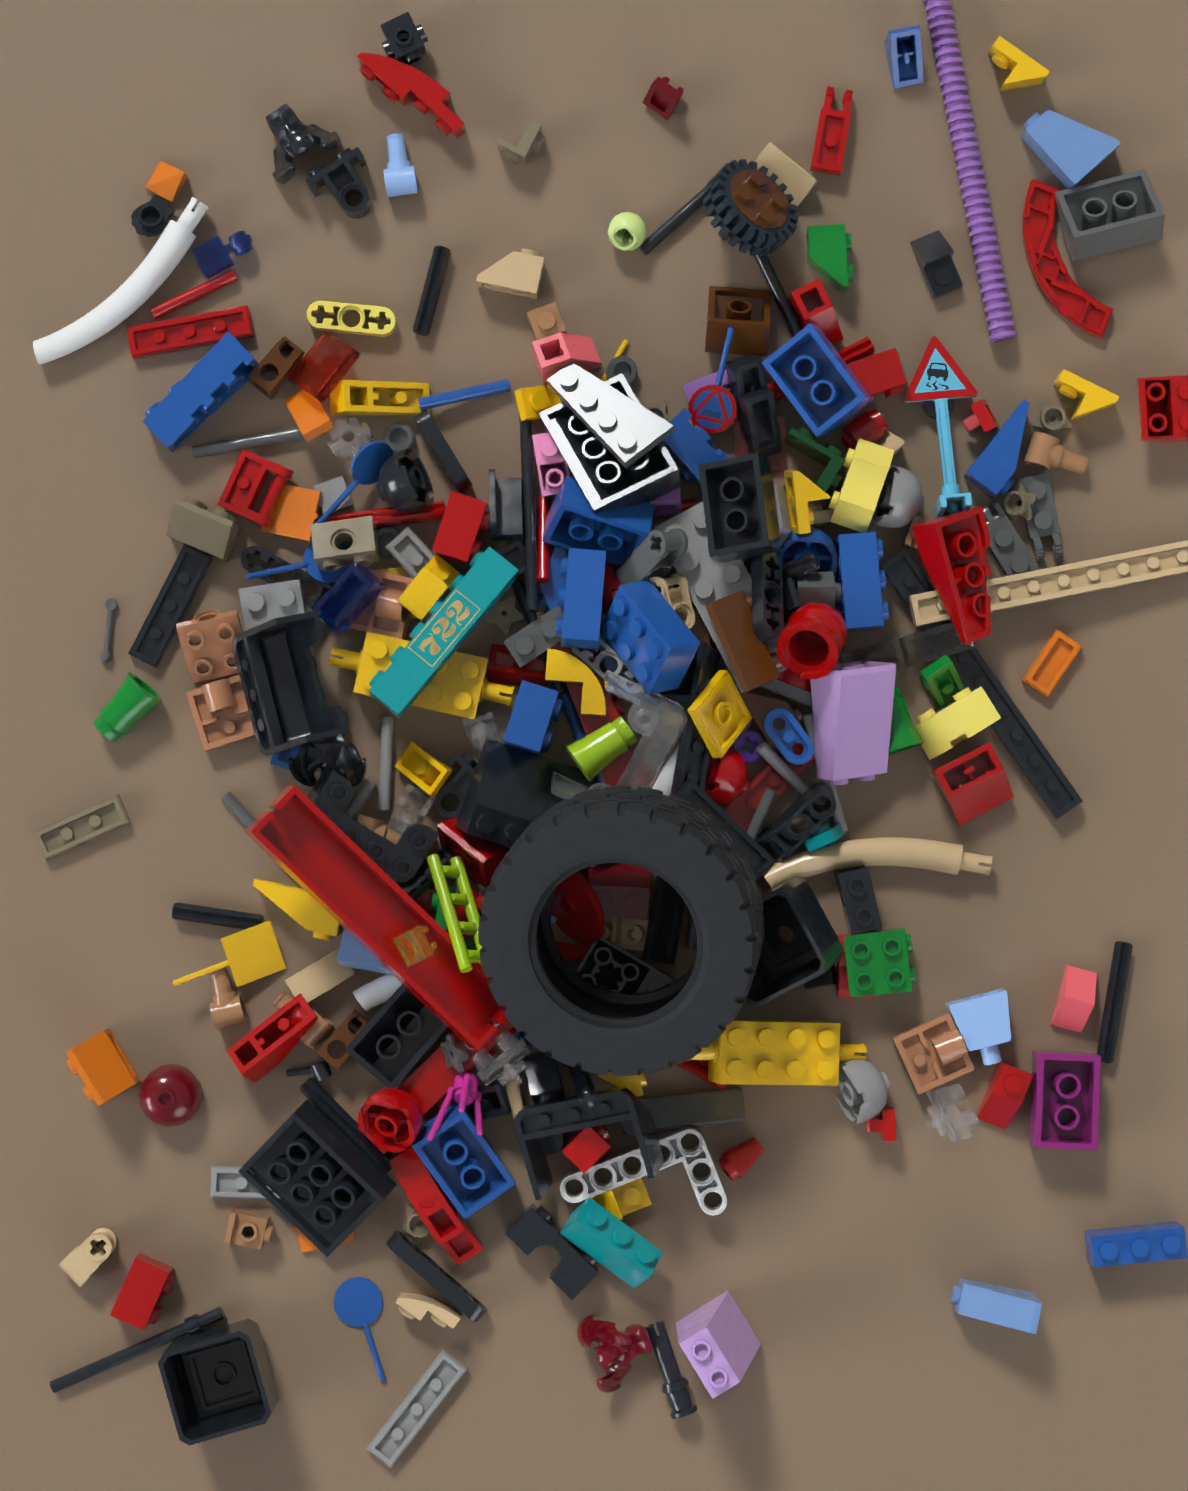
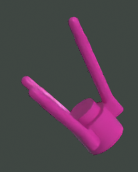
M462 1072L455 1076L454 1084L448 1087L446 1098L428 1135L429 1141L434 1139L452 1099L459 1104L460 1113H464L467 1105L474 1103L476 1133L478 1136L483 1134L480 1103L482 1093L478 1091L479 1080L474 1074Z

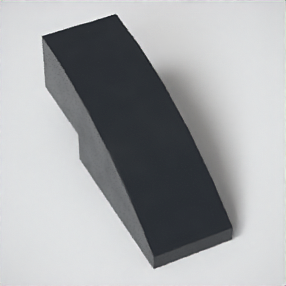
M750 354L727 361L726 371L731 393L734 395L737 403V415L751 454L758 452L761 455H766L783 448L774 394L767 387L765 369L762 364L763 359Z

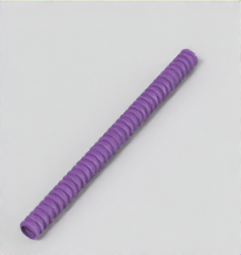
M923 0V3L927 4L925 12L929 14L926 18L927 22L931 23L928 29L932 32L930 40L934 42L932 50L936 51L934 59L938 60L936 69L940 70L937 75L939 79H942L939 85L940 88H943L941 96L945 98L943 106L947 107L945 115L949 116L947 125L951 126L948 131L953 136L950 142L955 146L952 152L956 154L954 162L958 163L956 172L960 173L958 181L962 182L960 191L964 192L961 198L966 202L963 208L968 212L965 214V218L969 219L967 228L971 229L969 237L973 238L970 244L971 247L975 248L972 254L977 258L974 264L979 268L976 274L981 278L978 280V284L982 285L980 294H984L982 303L986 304L983 310L984 313L988 314L985 320L990 324L987 330L992 334L989 337V341L1003 342L1013 339L1017 332L1013 331L1012 328L1015 326V322L1011 321L1013 312H1009L1011 303L1007 302L1010 296L1009 293L1005 292L1008 286L1003 282L1006 276L1001 272L1004 270V266L1000 264L1002 256L998 255L1000 246H996L998 237L994 236L997 230L996 227L992 226L995 220L990 216L993 210L988 206L991 204V200L987 198L989 190L985 189L987 180H983L986 174L984 170H981L984 164L983 161L979 160L982 154L978 151L980 143L976 142L978 134L974 132L976 124L972 123L974 115L970 114L973 108L971 104H968L971 98L967 95L969 87L965 85L967 77L963 76L965 68L961 67L963 58L959 57L962 52L960 48H957L960 42L956 38L958 31L954 29L956 21L952 20V17H954V12L950 10L952 2L948 0Z

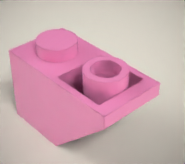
M549 432L532 435L542 497L557 495L566 476L570 477L569 467Z

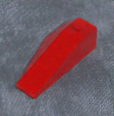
M978 506L936 517L912 526L919 555L962 643L969 644L991 635V598L987 594V576H990V566L987 565L986 547H990V533L983 507Z

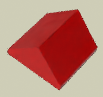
M458 817L442 821L437 826L441 849L448 850L454 857L461 856L466 873L487 889L496 868L509 849L504 845L466 834L455 826Z

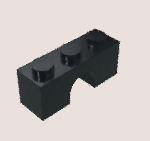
M532 1203L506 1229L505 1234L527 1256L538 1246L550 1245L559 1252L561 1260L558 1266L550 1273V1279L573 1300L598 1274V1267L596 1266L598 1262L584 1251L581 1252L571 1241L560 1234L562 1228L559 1230L551 1222L554 1217L545 1207L540 1205L537 1208Z

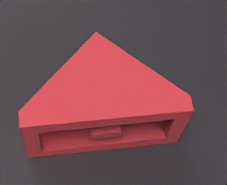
M1066 965L1051 1025L1082 1032L1095 1005L1097 973Z

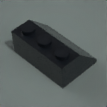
M402 984L347 1046L345 1051L384 1086L395 1088L446 1030L447 1026Z

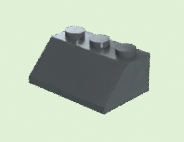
M1145 169L1055 192L1063 238L1073 262L1163 238L1165 214Z

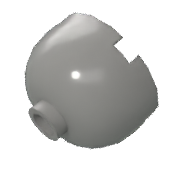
M890 465L873 514L875 520L871 521L872 524L888 528H898L907 525L915 518L917 513L920 514L922 512L925 497L922 496L919 480L912 472L902 467Z
M856 1059L839 1064L838 1083L842 1095L836 1094V1097L845 1115L852 1122L857 1120V1123H862L877 1116L887 1101V1089L890 1087L887 1075L883 1071L880 1072L875 1065L867 1060Z

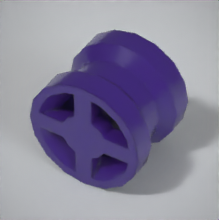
M743 731L734 741L732 747L741 753L746 762L754 761L761 756L756 749L764 740L757 732Z

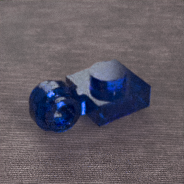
M245 231L236 232L228 238L230 243L224 245L221 237L216 236L192 249L191 251L204 276L209 279L235 265L229 255L230 253L235 252L236 256H242L253 249V240L249 234L246 235Z

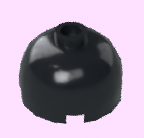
M404 449L387 458L380 468L379 484L376 486L381 500L387 501L391 507L400 512L419 511L430 507L434 502V497L428 499V491L433 490L428 472L419 457L413 460L409 455L414 452L411 449Z

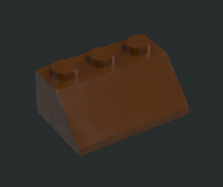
M741 590L705 605L743 693L781 677L779 670L784 668L777 656V652L770 653L766 642L760 640L754 633L751 594L745 596Z

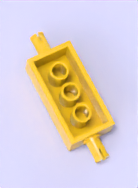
M367 631L363 650H360V653L333 646L331 654L343 657V659L330 657L329 666L354 670L357 677L353 692L372 697L369 692L372 688L369 685L372 678L380 670L385 672L392 664L389 659L396 649L400 646L405 648L410 641ZM455 652L411 706L476 721L480 702L483 703V700L511 706L512 698L501 696L500 693L513 695L515 687L488 682L486 676L489 659Z
M734 1018L732 1023L726 1026V1030L716 1041L708 1047H702V1051L689 1060H708V1081L717 1084L838 1086L839 1063L856 1059L866 1060L867 1056L854 1053H867V1049L864 1043L840 1044L841 1023L830 1020Z

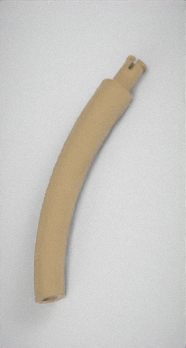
M904 837L864 838L832 843L811 852L806 850L794 854L783 862L772 864L763 874V877L769 886L774 888L795 876L804 879L825 872L865 866L912 867L958 875L959 870L989 876L991 867L980 866L979 863L992 864L993 857L964 852L963 845L936 840Z

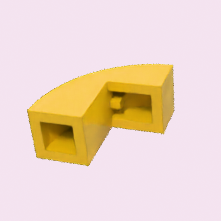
M547 648L545 680L549 682L583 684L581 715L606 716L603 690L593 672L578 658L563 651Z

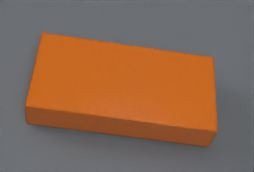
M311 385L284 399L306 442L334 428Z
M1056 629L1021 681L1048 698L1083 646Z

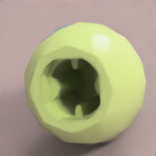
M621 212L610 221L608 236L609 241L615 248L622 251H633L645 241L646 226L639 215L632 212Z

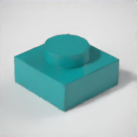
M825 823L819 826L804 843L808 851L811 852L837 841L845 833L840 823L832 827Z

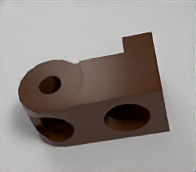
M283 337L248 375L249 383L272 400L278 393L281 385L290 376V373L301 362L305 352L288 338Z
M354 1010L316 1053L338 1070L350 1056L345 1049L369 1021Z

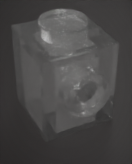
M408 784L394 808L387 827L403 834L405 829L412 824L424 825L436 797L433 798L426 792Z

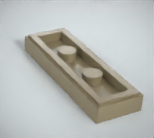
M119 794L32 833L44 860H49L131 823V820Z

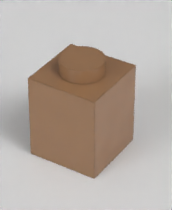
M556 301L527 312V319L535 340L560 332L567 333Z

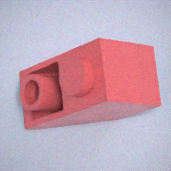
M560 332L532 342L534 361L544 385L548 384L547 379L570 362L586 371L602 366L592 337Z

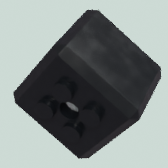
M795 876L761 894L764 908L762 912L764 917V938L754 978L745 998L746 1003L759 1007L824 974L841 959L844 948L806 879ZM781 926H787L792 930V941L787 942L781 939L779 935V928Z
M250 1319L173 1340L158 1362L179 1440L189 1446L265 1424L279 1400L259 1326ZM220 1366L230 1368L232 1379L228 1382H221L216 1377V1369Z

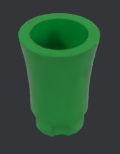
M129 672L120 688L99 712L100 716L95 719L93 725L107 739L117 742L147 712L162 702V699L146 682Z
M899 686L894 687L889 755L923 744L908 711L905 698L901 696Z

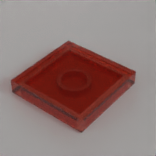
M324 331L287 379L323 403L361 354L329 332Z

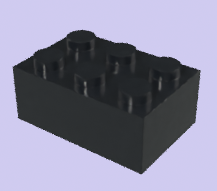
M757 452L698 465L710 558L724 563L781 552L770 459Z

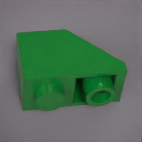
M845 224L808 226L806 230L807 263L838 291H846L849 286L848 282H853V264H847V252L852 250L851 233L845 232Z

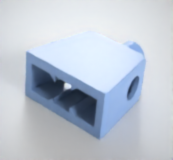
M1001 988L945 1003L967 1050L974 1051L980 1049L984 1066L1001 1062L998 1044L1011 1041L1007 991Z

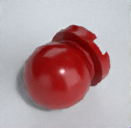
M811 602L798 608L789 617L787 625L782 630L776 645L777 656L783 667L786 669L789 667L794 672L801 674L800 678L818 679L827 676L831 669L836 666L847 641L845 620L838 610L826 603Z

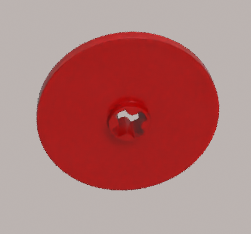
M578 871L573 873L556 887L551 904V915L557 918L555 923L570 938L582 944H593L603 936L605 931L603 910L596 894L585 878Z

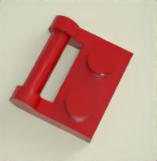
M242 449L217 505L269 528L272 522L270 516L286 481L291 480L294 472ZM270 471L276 474L259 513H257L252 508Z

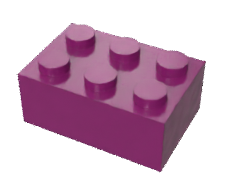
M1033 1050L1029 1144L1035 1148L1097 1150L1101 1072L1100 1055L1087 1052Z

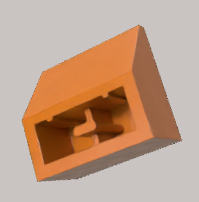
M110 1028L103 1030L66 1052L69 1057L66 1061L70 1070L75 1076L80 1075L85 1083V1086H83L85 1095L90 1102L93 1103L95 1101L98 1106L141 1081Z

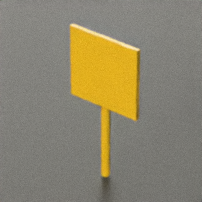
M271 921L263 922L221 938L220 940L227 957L226 961L173 980L172 984L177 986L230 966L236 987L286 969Z

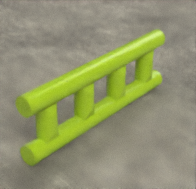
M432 854L427 857V862L460 972L466 973L473 969L471 963H481L479 951L482 946L479 944L478 938L480 915L462 857L456 856L451 858V866L441 865L438 854ZM446 878L456 879L460 894L450 893ZM454 906L464 907L468 922L458 921ZM463 934L473 935L477 950H467Z

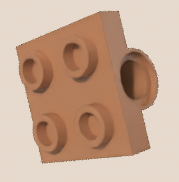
M356 567L345 628L406 640L411 612L397 602V600L414 578Z
M214 609L206 610L195 615L193 620L176 623V630L192 684L239 673L233 652V640L236 635L243 632L237 610L225 613Z
M239 675L217 680L200 688L185 692L204 751L255 736Z
M949 1012L891 1037L918 1095L975 1070L963 1038Z

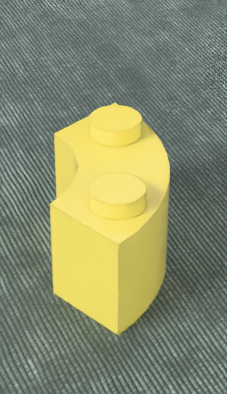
M859 438L855 450L848 449L843 466L848 467L840 492L834 490L828 508L834 509L830 522L866 533L875 512L895 450Z
M982 686L973 691L966 687L952 696L955 702L938 712L931 708L917 717L920 723L916 724L915 728L923 741L921 747L929 760L948 751L957 743L972 737L1001 719Z

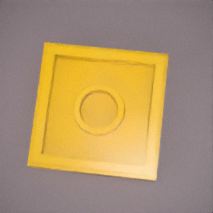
M719 670L687 710L712 758H722L752 719L728 670Z

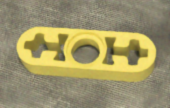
M315 301L308 307L306 314L310 325L319 331L386 337L394 332L397 325L394 313L389 308L381 306ZM320 308H324L326 314L335 315L334 309H340L337 314L339 325L334 326L335 321L331 318H324L323 323H318L317 318L313 317V314L319 313ZM353 310L360 314V322L357 326L348 327L343 323V316L346 312ZM365 312H370V319L377 320L380 319L381 314H385L386 319L391 321L382 330L379 329L378 324L368 322L369 329H364L366 324Z

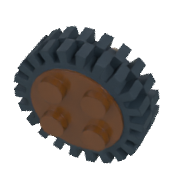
M740 159L738 162L732 160L720 169L704 189L703 194L706 197L703 199V205L709 206L705 210L707 217H715L710 223L713 228L721 227L718 235L722 240L726 241L730 238L728 244L732 247L737 243L740 244V252L746 253L749 250L751 256H757L760 253L761 257L769 253L772 254L796 231L797 226L795 224L798 222V216L794 214L798 210L796 205L790 204L794 198L792 194H784V191L787 189L784 183L779 186L775 181L779 177L773 173L770 177L767 176L768 168L765 166L757 170V162L751 161L747 164L746 159Z

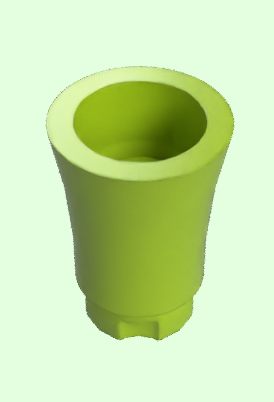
M620 716L612 723H606L596 731L565 747L583 775L591 782L606 766L628 751V747L638 740L628 724Z

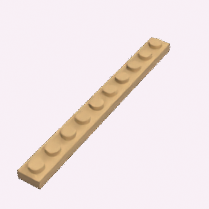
M1188 540L987 580V594L991 598V612L1188 573ZM937 590L914 594L908 597L914 627L951 620Z

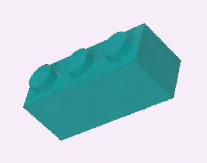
M590 1197L573 1209L560 1232L561 1235L632 1288H635L651 1277L663 1255L661 1250Z

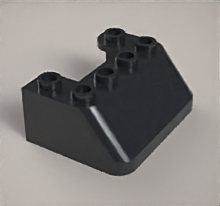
M318 610L274 618L234 637L233 652L257 745L262 754L266 756L327 741L349 733L346 712L338 705L325 707L324 691L320 686L316 672L317 664L311 653L310 647L319 644L324 635V625L320 620Z
M326 766L308 798L400 887L404 886L418 871L438 838L439 833L427 824L426 826L423 824H412L405 829L397 844H394L345 815L344 812L353 799L354 788L349 780L339 775L331 767Z

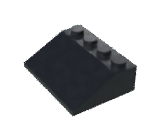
M622 373L604 381L639 403ZM564 402L539 413L542 422L594 513L653 501L681 487L679 469L663 442H660L629 467L625 468Z
M486 738L455 826L466 834L511 848L526 828L539 816L545 814V811L565 799H572L574 795L596 789L599 775L589 782L579 768Z
M308 1099L302 1103L238 1171L327 1257L385 1200L397 1185Z

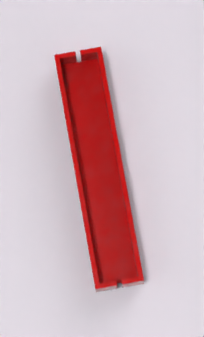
M295 785L287 786L268 806L272 812L263 811L244 833L469 1048L479 1051L498 1030L494 1025L487 1024L486 1022L490 1019L492 1022L502 1025L507 1020L503 1014V1006H498L487 983L490 979L484 975L482 965L471 963L473 969L469 972L461 973L450 935Z

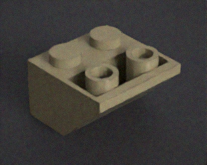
M186 496L184 501L175 498L166 535L171 539L228 562L241 531V527L235 523L236 518L218 508H215L213 513L207 511L208 506L189 496Z

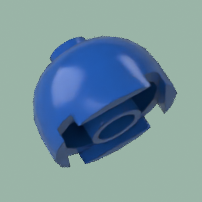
M810 527L811 533L794 534L792 532L781 546L782 551L778 552L777 557L781 564L794 559L801 560L802 556L813 553L819 562V569L814 572L833 571L835 575L838 568L837 549L830 536L818 528Z

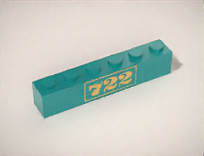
M490 546L485 552L480 550L469 563L472 568L465 576L462 574L457 576L449 587L452 592L445 600L440 598L436 601L429 611L432 616L425 624L420 622L416 625L409 635L412 640L405 648L402 646L398 647L389 659L392 664L385 672L382 670L378 671L370 681L369 685L372 686L369 690L370 695L399 719L519 576V570Z

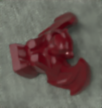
M589 1315L577 1327V1337L583 1347L589 1348L593 1341L600 1345L595 1347L594 1350L596 1351L597 1362L606 1375L598 1378L596 1384L598 1389L605 1393L620 1389V1382L632 1369L630 1362L638 1355H645L654 1350L645 1327L639 1324H631L626 1327L625 1331H617L615 1323L593 1320V1316Z

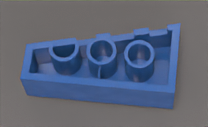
M228 331L181 381L170 388L168 395L160 403L156 402L146 411L145 415L147 417L143 420V423L173 452L249 381L248 375L258 365V362Z
M684 408L669 422L674 425L675 432L662 442L672 459L680 467V476L688 484L694 482L701 489L698 465L728 459L729 457L720 449L715 450L712 447L714 443L710 439V435L702 427L696 426L694 428L688 421L692 415ZM700 491L698 494L702 498V491Z

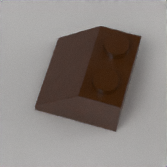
M709 286L705 352L722 354L727 330L729 327H732L734 332L729 354L745 356L754 354L766 357L770 330L771 291Z

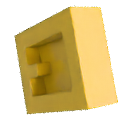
M548 384L520 388L514 391L521 421L541 419L539 416L540 412L563 402Z

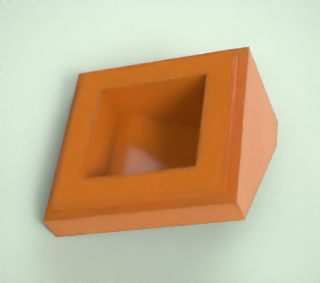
M160 161L145 188L173 203L188 176L184 171Z

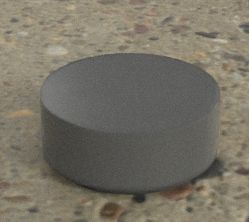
M627 356L614 357L608 362L605 369L607 380L622 373L628 384H632L637 377L635 362Z
M396 422L386 428L383 440L390 445L393 453H397L404 449H411L415 442V436L407 424Z

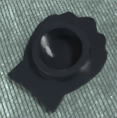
M154 194L149 202L142 204L133 211L131 224L139 235H145L146 237L157 236L162 233L168 218L175 213V209L164 203Z

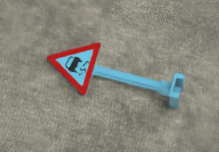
M936 336L931 338L903 398L904 403L933 401L935 405L943 486H941V495H939L933 508L934 518L943 516L944 512L955 513L970 509L972 506L971 492L960 493L959 484H956L947 400L976 397L978 393Z

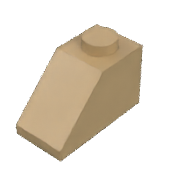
M521 249V252L513 251L478 274L476 278L477 287L537 299L545 264L544 257H540L539 252L531 249Z

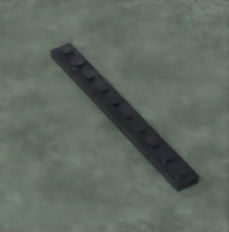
M906 547L879 565L881 570L885 571V576L910 611L908 600L910 595L935 591ZM952 620L921 626L941 656L947 655L953 662L965 688L969 687L973 691L982 686L1001 719L990 726L1055 819H1059L1083 802L973 643H962Z

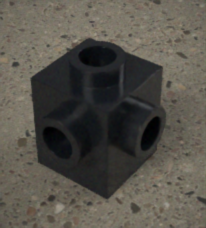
M409 12L380 25L386 39L381 44L389 58H395V60L408 65H413L423 58L422 55L426 53L424 43L428 41V38L421 24L415 26Z

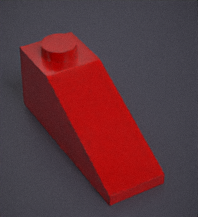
M300 993L231 1046L226 1052L240 1073L256 1083L284 1060L317 1021L318 1017Z

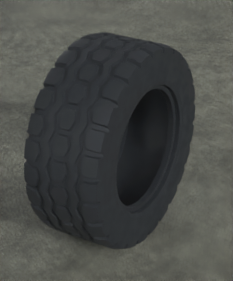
M631 786L605 787L604 790L593 789L574 795L572 799H565L545 811V814L535 819L516 840L496 868L483 898L482 916L479 918L478 928L479 944L482 946L479 952L484 975L490 979L487 983L498 1006H503V1014L518 1032L523 1031L526 1034L524 1038L543 1053L546 1051L552 1053L551 1057L571 1067L581 1066L583 1071L602 1075L613 1072L614 1076L640 1075L641 1071H645L646 1074L659 1072L671 1068L673 1063L681 1064L693 1058L702 1051V1047H708L716 1041L726 1030V1026L732 1023L749 992L759 962L764 938V917L762 914L764 908L760 887L755 883L756 875L747 856L740 853L742 848L726 829L722 830L719 828L720 823L701 808L699 810L694 809L691 802L673 794H670L669 797L663 795V791L646 787H638L635 790ZM603 863L630 864L658 875L678 892L692 915L697 933L696 961L677 981L650 993L619 994L601 989L589 983L570 967L555 942L551 926V904L556 887L573 873L586 867Z

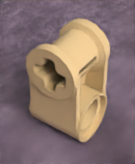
M674 573L669 578H661L660 576L650 578L649 580L658 590L661 589L660 593L687 627L689 629L692 628L695 623V613L692 608L688 582L685 576L681 573Z
M98 1228L80 1246H76L58 1266L81 1287L117 1247L118 1240L116 1234L109 1228ZM104 1240L106 1243L101 1249L97 1248L96 1244Z

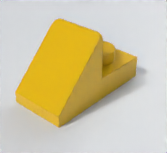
M1001 36L997 38L988 53L992 56V61L998 67L1005 70L1009 68L1012 71L999 91L1041 85L1050 72Z
M1065 369L1058 374L1053 384L1060 388L1059 392L1064 396L1075 399L1076 396L1081 398L1071 420L1111 407L1120 397Z
M794 470L784 471L792 531L794 534L811 533L810 525H813L814 515L812 508L808 507V501L830 499L831 497L801 472Z
M435 554L428 564L420 570L397 602L422 621L460 572Z
M411 741L394 766L433 798L452 772L451 767L434 758L413 741Z
M642 1178L591 1197V1199L619 1220H622L624 1215L652 1205Z

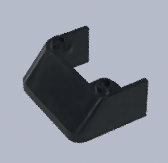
M625 1087L596 1091L598 1099L593 1101L595 1106L588 1108L587 1104L581 1105L576 1095L527 1105L518 1112L514 1119V1126L536 1201L542 1200L553 1184L546 1155L554 1154L561 1149L565 1141L564 1133L615 1122H621L626 1133L637 1137L648 1179L655 1178L664 1162V1157L652 1115L632 1091Z

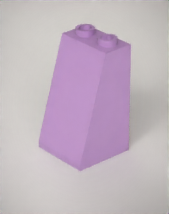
M867 660L838 663L827 676L810 679L817 778L829 780L830 785L848 784V779L857 778V781L875 780L876 774L887 773L896 676L895 663Z
M729 1290L676 1322L679 1345L712 1399L741 1381L761 1345Z

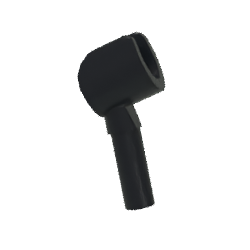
M320 1061L311 1066L286 1070L287 1077L313 1073L316 1082L332 1075L330 1067L325 1061Z

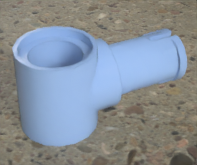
M390 134L386 136L389 162L386 164L387 169H383L387 197L418 193L414 165L411 166V162L407 158L404 135Z

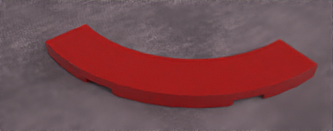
M1031 179L1023 207L1022 234L1026 258L1032 275L1045 297L1062 316L1084 332L1101 339L1113 308L1091 297L1068 274V270L1056 246L1054 235L1057 204L1055 192L1060 191V189Z

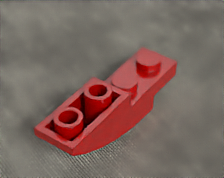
M364 52L357 56L361 66L359 68L361 74L370 82L376 80L383 86L381 89L382 93L391 102L395 103L398 100L405 106L413 98L412 104L424 115L429 112L436 119L434 123L436 127L446 136L451 133L458 139L465 131L464 122L447 107L452 101L450 92L437 81L418 69L393 58Z
M411 1145L389 1159L396 1177L418 1215L438 1245L444 1246L457 1266L483 1250V1244L468 1222L463 1219Z

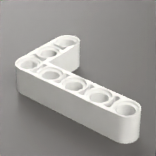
M694 1126L684 1127L659 1136L660 1145H664L670 1150L669 1156L664 1160L659 1170L683 1162L703 1212L712 1216L722 1213L727 1205L726 1194L700 1130ZM690 1133L696 1135L699 1139L696 1147L686 1149L682 1146L681 1139L683 1136ZM639 1145L598 1160L585 1174L579 1168L565 1174L560 1184L562 1197L568 1202L577 1203L647 1176ZM631 1156L638 1158L641 1162L639 1169L634 1172L627 1171L623 1166L625 1159ZM698 1163H706L710 1167V1171L707 1176L698 1178L692 1173L694 1166ZM607 1168L612 1173L610 1181L607 1183L598 1182L594 1177V1173L598 1169ZM573 1179L579 1180L583 1185L582 1191L578 1194L567 1192L565 1185L568 1181ZM717 1192L721 1196L720 1203L714 1207L707 1206L704 1203L706 1194Z

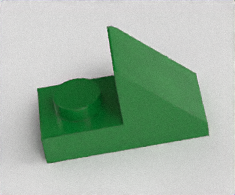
M944 655L920 671L919 679L940 710L955 702L952 696L965 689L953 662L947 655Z

